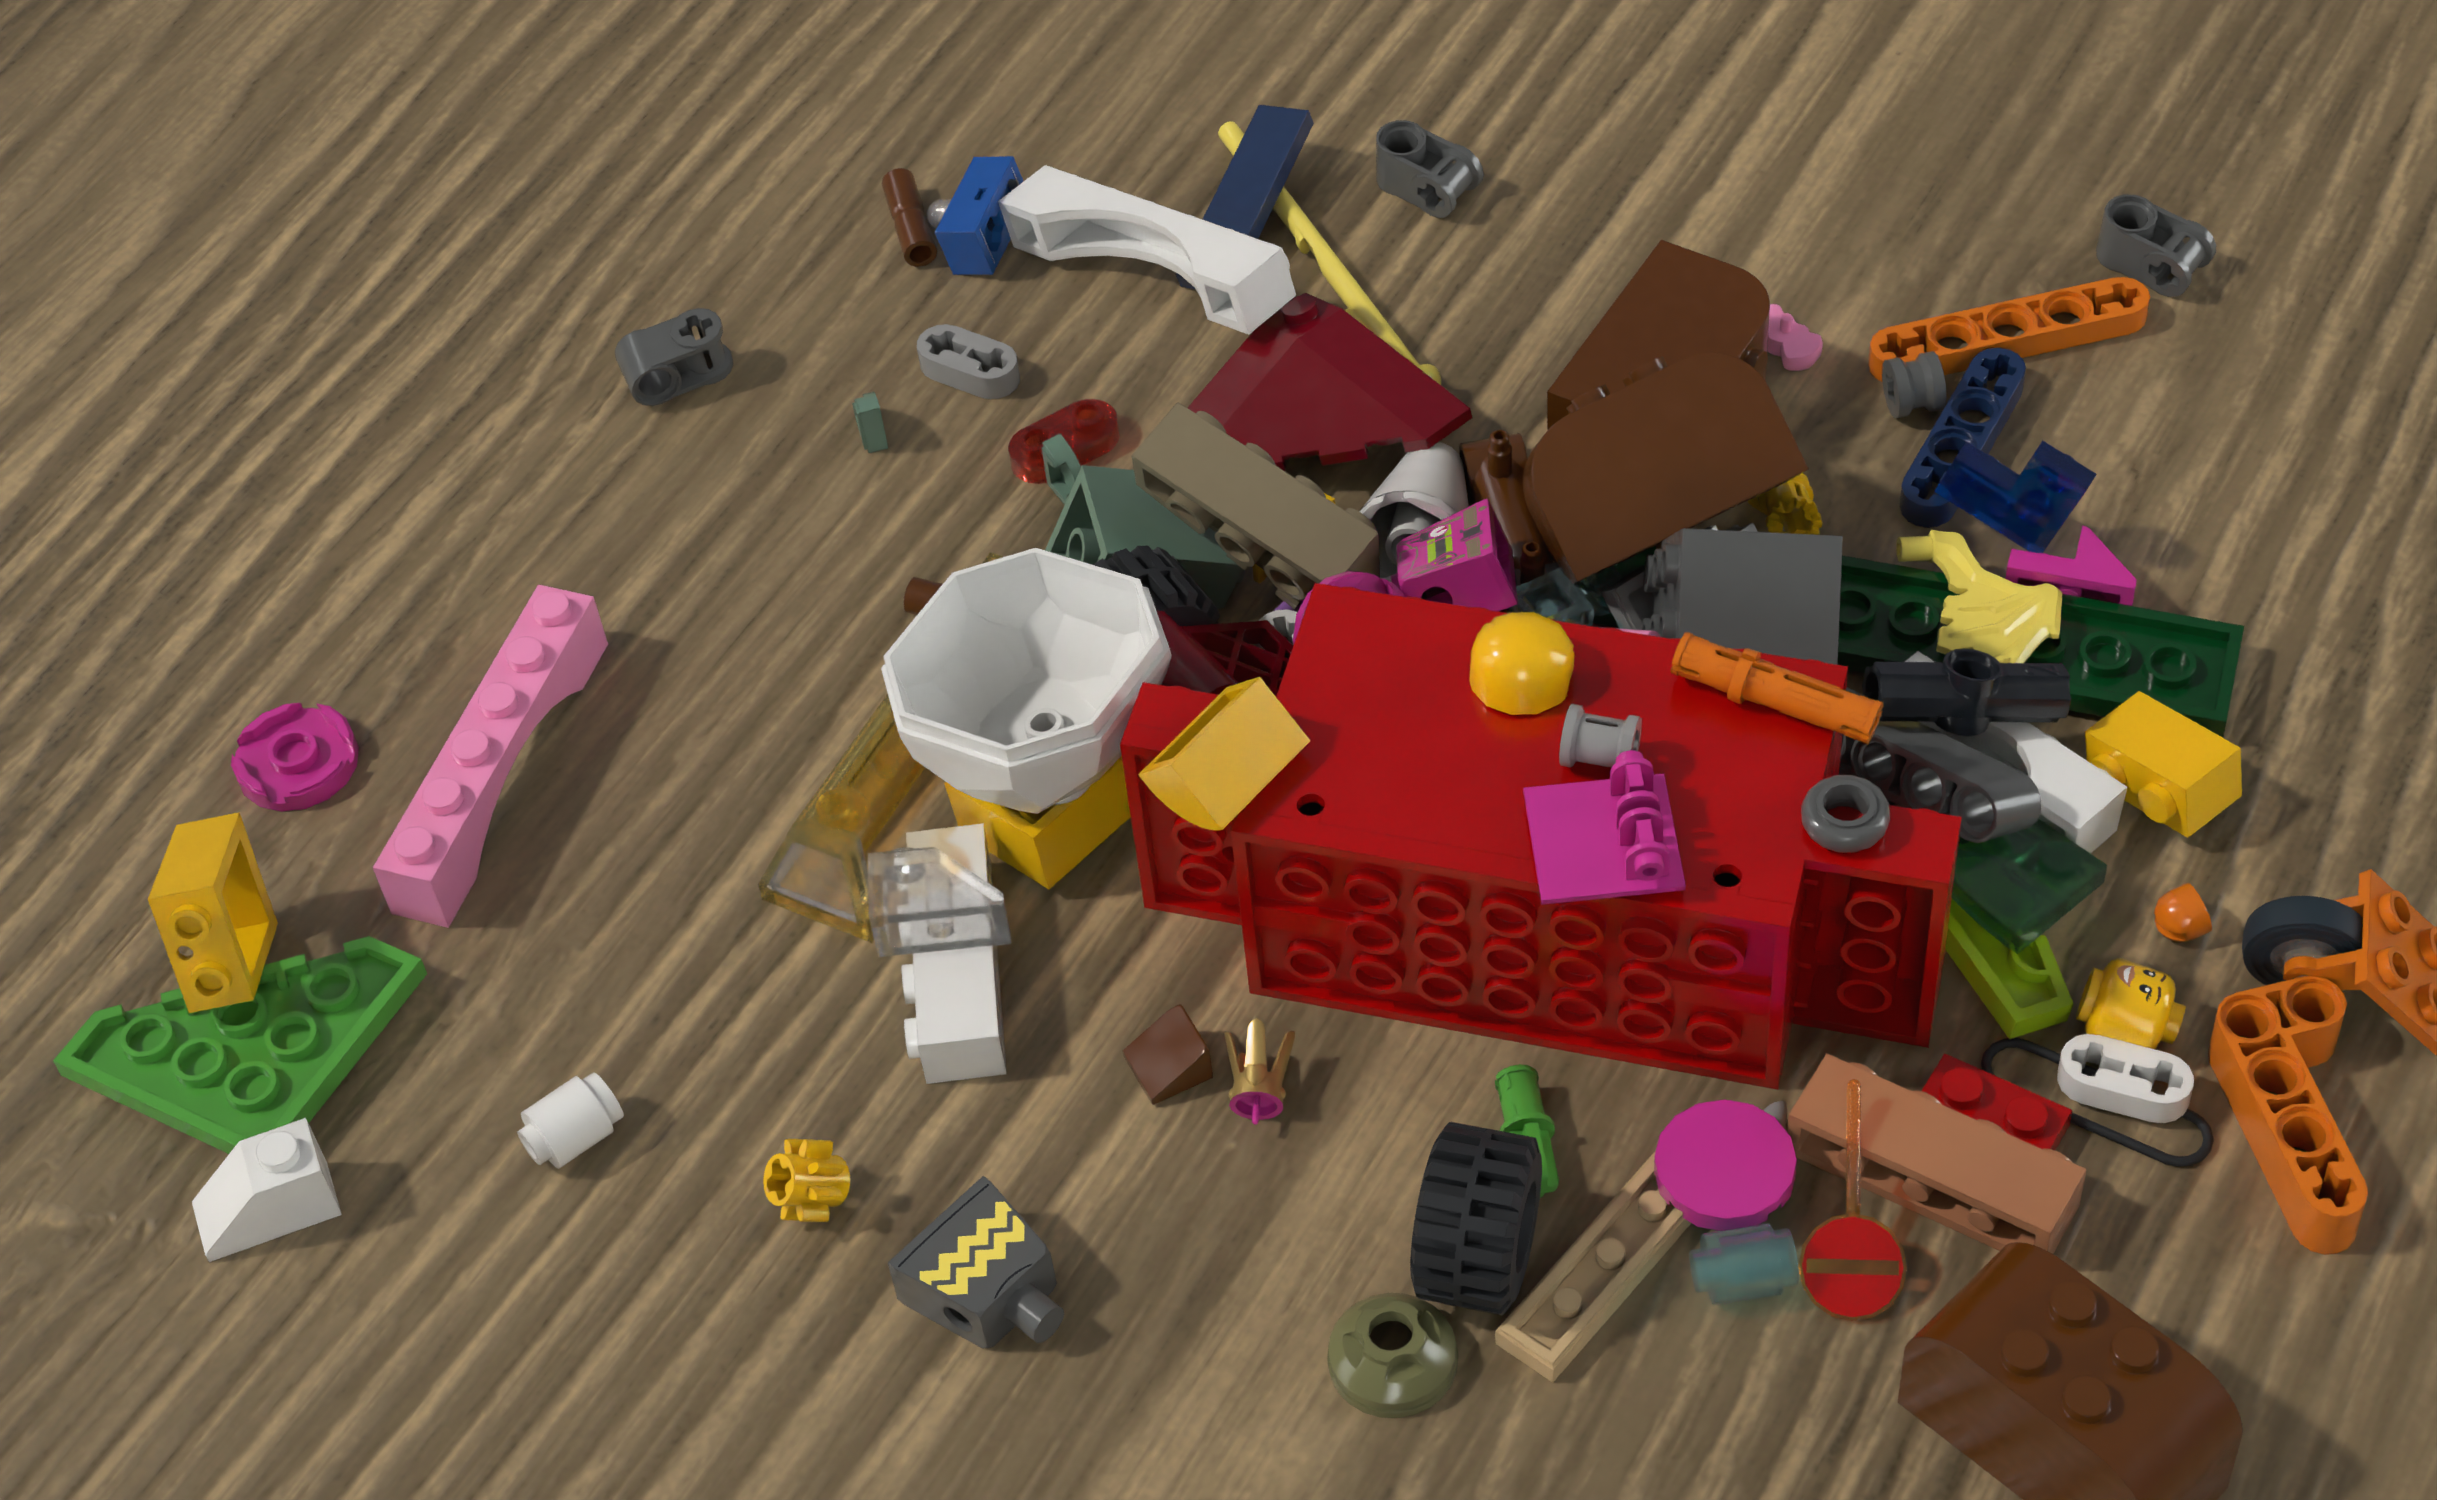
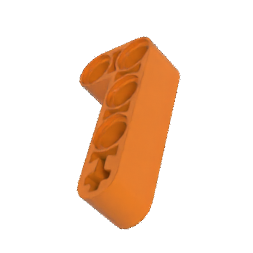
M2304 976L2236 992L2225 997L2218 1006L2207 1054L2217 1080L2293 1235L2301 1245L2312 1252L2324 1255L2337 1254L2348 1249L2355 1241L2366 1204L2368 1189L2365 1179L2308 1068L2328 1061L2334 1054L2347 1002L2344 993L2333 982L2317 976ZM2266 1091L2277 1093V1095L2268 1093ZM2294 1147L2304 1149L2307 1152L2295 1150Z

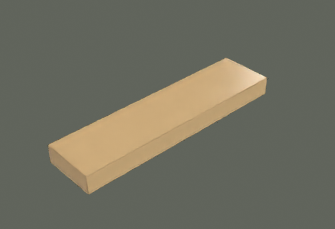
M1655 1152L1495 1331L1496 1345L1552 1383L1692 1224L1683 1218L1682 1211L1675 1208L1671 1202L1669 1206L1660 1195L1654 1172Z

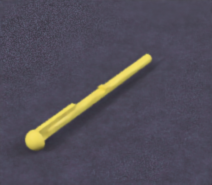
M1229 121L1220 127L1218 136L1234 156L1244 133L1235 122ZM1283 186L1273 209L1295 237L1299 250L1303 254L1311 251L1316 257L1323 276L1348 307L1345 311L1441 385V376L1438 369L1431 364L1420 365Z

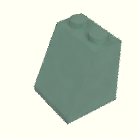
M1082 465L1045 551L1093 565L1102 558L1104 560L1111 558L1114 552L1125 548L1131 552L1137 546H1149L1152 550L1159 547L1166 550L1171 556H1174L1218 609L1225 607L1236 583L1238 584L1243 580L1246 571L1226 556L1227 553L1219 546L1215 539V531L1208 528L1205 533L1198 534L1137 486L1134 470Z

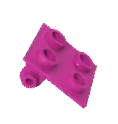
M1630 750L1620 753L1610 770V779L1523 788L1542 905L1685 890L1686 885L1664 774L1654 775L1651 762L1645 759L1640 752Z

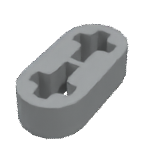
M948 324L936 325L926 329L917 340L920 368L925 376L934 381L986 399H999L1010 395L1017 389L1020 383L1017 355L1013 348L1005 343Z

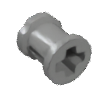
M1571 704L1562 730L1559 752L1560 766L1572 767L1578 761L1612 768L1616 757L1620 753L1630 750L1638 751L1642 731V718L1629 715L1626 720L1588 714L1584 712L1583 705Z

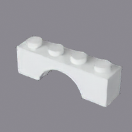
M1918 651L1905 662L1934 661ZM1920 722L2023 772L2033 780L2041 797V813L2037 822L2030 828L2017 831L2016 838L2069 873L2117 831L2127 786L2113 778L2107 771L2096 767L2062 745L2056 738L2045 734L2030 723L1990 722L1986 732L1975 736H1962L1946 732L1936 726L1934 722Z

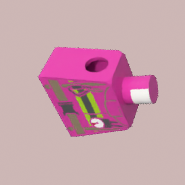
M1488 498L1402 539L1396 545L1398 573L1383 578L1398 586L1405 597H1418L1428 601L1466 607H1482L1492 611H1500L1518 604L1513 550Z

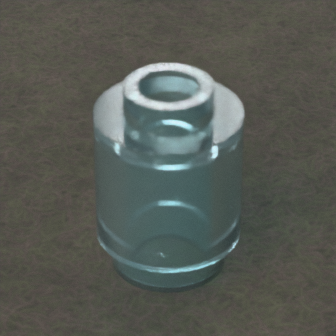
M1762 1224L1703 1233L1700 1236V1249L1689 1251L1690 1269L1695 1291L1697 1293L1708 1291L1713 1305L1782 1295L1783 1287L1799 1284L1797 1254L1789 1228L1773 1230L1770 1224Z

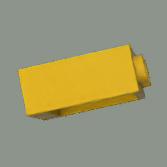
M240 812L178 824L172 834L149 894L148 902L188 1012L193 1013L253 1001L278 922ZM182 946L189 947L193 954L189 956L182 955L178 948Z

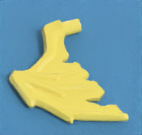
M1931 530L1928 536L1897 538L1896 554L1899 562L1929 561V563H1935L1945 574L1948 581V589L1956 594H1960L1955 596L1948 595L1944 599V609L1941 613L1940 623L1947 626H1942L1938 630L1937 652L1946 655L1952 650L1965 648L1987 653L1996 658L1999 663H2025L2047 638H2059L2063 593L2054 585L2044 583L2036 586H2024L1984 570L1973 556L1964 537L1956 532Z

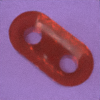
M1084 399L1074 402L1019 430L1011 438L1008 445L1013 473L1019 479L1028 483H1047L1042 442L1058 434H1061L1067 441L1081 466L1108 453L1116 446L1120 437L1115 409L1110 404L1101 400Z

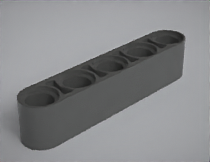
M1846 687V691L1864 696L1863 694ZM1879 721L1868 745L1842 734L1839 775H1854L1869 780L1881 789L1887 800L1901 807L1911 809L1924 808L1941 814L1962 817L1960 837L1975 843L1985 842L2030 828L2037 822L2041 813V797L2037 786L2030 777L1920 722Z

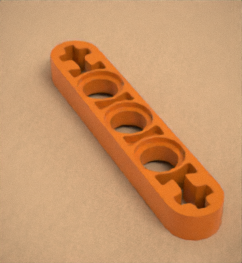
M2113 277L1887 327L1879 330L1872 337L1869 350V370L1875 379L1882 382L1884 360L1898 357L1904 362L1916 360L1920 353L1934 351L1939 357L1944 375L1966 371L1973 358L1986 349H2009L2017 353L2021 358L2129 335L2139 331L2146 323L2150 303L2149 290L2143 283L2133 278ZM2066 312L2076 315L2080 321L2074 324H2062L2054 321L2051 316L2056 313ZM2001 325H2013L2021 328L2024 333L2015 337L2000 335L1994 329ZM1946 337H1955L1964 340L1968 345L1961 349H1948L1941 346L1938 341Z

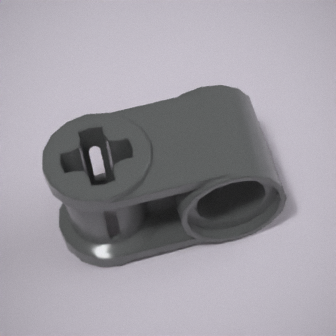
M1396 120L1385 124L1377 132L1376 182L1379 188L1388 194L1395 195L1421 208L1430 216L1436 218L1447 217L1455 209L1456 199L1465 190H1473L1483 181V167L1479 159L1470 150L1423 129L1417 123L1407 120Z
M2128 194L2116 196L2107 203L2104 209L2096 248L2097 259L2107 269L2133 278L2161 295L2177 297L2183 294L2192 282L2193 272L2197 268H2202L2209 264L2216 254V242L2205 227L2197 222L2186 220L2162 209L2144 197ZM2189 237V241L2185 244L2183 239ZM2172 273L2174 277L2168 279L2167 277Z
M703 308L688 310L678 317L646 329L633 331L625 335L615 348L616 361L636 402L646 406L663 404L678 395L704 385L715 384L725 379L733 367L731 351L721 341L723 326L720 317L715 312ZM693 326L697 327L701 339L695 340L692 331ZM704 354L710 355L711 368L707 367Z

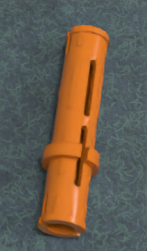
M1685 632L1672 660L1671 674L1692 681L1695 680L1727 693V699L1732 702L1742 704L1747 700L1758 705L1761 704L1791 717L1844 734L1863 744L1868 745L1882 714L1881 710L1884 705L1882 701L1857 695L1796 671L1793 672L1776 666L1771 662L1760 659V652L1750 648H1745L1743 652L1712 643L1690 632Z

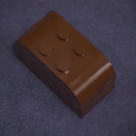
M1660 240L1547 391V430L1558 420L1569 414L1566 407L1572 404L1571 401L1604 384H1606L1610 394L1625 387L1622 380L1629 376V372L1662 356L1667 366H1670L1684 358L1699 353H1724L1745 361L1766 381L1770 300L1764 285L1754 275L1742 268Z
M1717 352L1695 354L1670 366H1667L1662 356L1629 372V376L1622 380L1625 387L1610 394L1606 384L1573 399L1571 401L1572 404L1566 407L1569 414L1558 420L1547 430L1533 448L1526 462L1523 474V492L1530 514L1554 563L1557 562L1561 569L1567 588L1656 546V544L1683 528L1691 529L1809 470L1770 388L1763 377L1751 365L1732 355Z
M2022 1242L2005 1245L1905 1346L1898 1403L2023 1500H2217L2228 1488L2243 1428L2237 1407L2224 1386L2193 1355L2066 1262L2040 1247Z

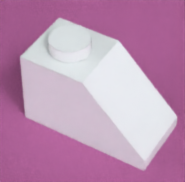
M306 1118L239 1141L192 1201L205 1256L209 1262L342 1215L327 1161Z

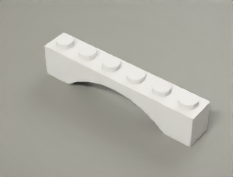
M1044 165L998 201L1014 248L1049 261L1075 257L1117 256L1136 258L1159 264L1180 274L1195 287L1201 297L1208 320L1248 335L1296 296L1289 272V260L1282 247Z

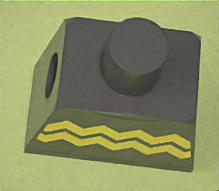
M984 1176L888 1262L896 1296L901 1303L982 1349L994 1347L1015 1326L1036 1343H1042L1056 1332L1064 1317L1063 1308L1048 1297L1057 1284L1050 1251L992 1182Z

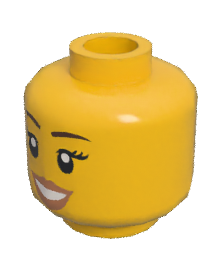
M2116 958L2111 960L2104 970L2093 967L2080 999L2076 1019L2085 1022L2086 1034L2101 1035L2156 1050L2160 1041L2169 1044L2174 1043L2183 1021L2186 1005L2174 1002L2176 988L2174 980L2170 975L2125 959Z

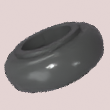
M1834 775L1820 780L1808 790L1801 805L1802 825L1810 838L1823 848L1838 853H1856L1871 848L1885 835L1890 823L1889 802L1881 789L1867 779L1854 775ZM1837 807H1851L1860 811L1864 816L1853 821H1842L1832 817L1827 812Z

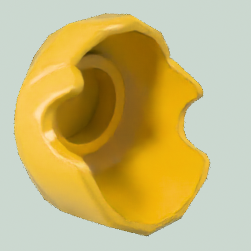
M1512 612L1494 617L1491 623L1484 624L1479 631L1471 650L1470 685L1472 691L1486 706L1510 715L1538 714L1555 707L1564 701L1567 696L1570 678L1574 669V645L1559 623L1535 612Z

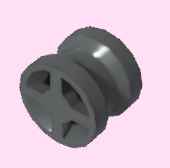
M1934 351L1920 353L1916 360L1904 362L1900 358L1884 360L1882 366L1883 390L1888 409L1893 418L1909 416L1911 411L1916 408L1923 407L1929 412L1944 409L1946 405L1945 377L1939 357Z

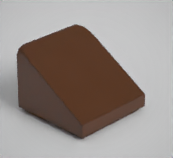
M1181 1004L1168 1010L1123 1050L1125 1060L1152 1105L1213 1078L1209 1049Z

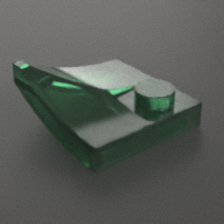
M2038 818L2037 822L2030 828L1985 842L1975 843L1959 836L1952 899L1998 941L2016 954H2019L2104 883L2107 864Z

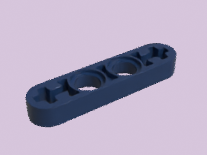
M1991 348L1978 353L1973 358L1903 479L1900 510L1908 522L1920 527H1938L1947 523L1955 514L2022 395L2026 366L2024 360L2017 353L2009 349ZM1998 375L2000 377L1994 386V392L1987 389V380L1992 381ZM1968 410H1977L1986 413L1990 419L1983 423H1970L1963 420L1959 415ZM1943 450H1957L1965 454L1967 459L1960 463L1952 464L1940 460L1936 455ZM1932 481L1939 484V494H1933L1929 500H1926L1925 498L1932 488Z

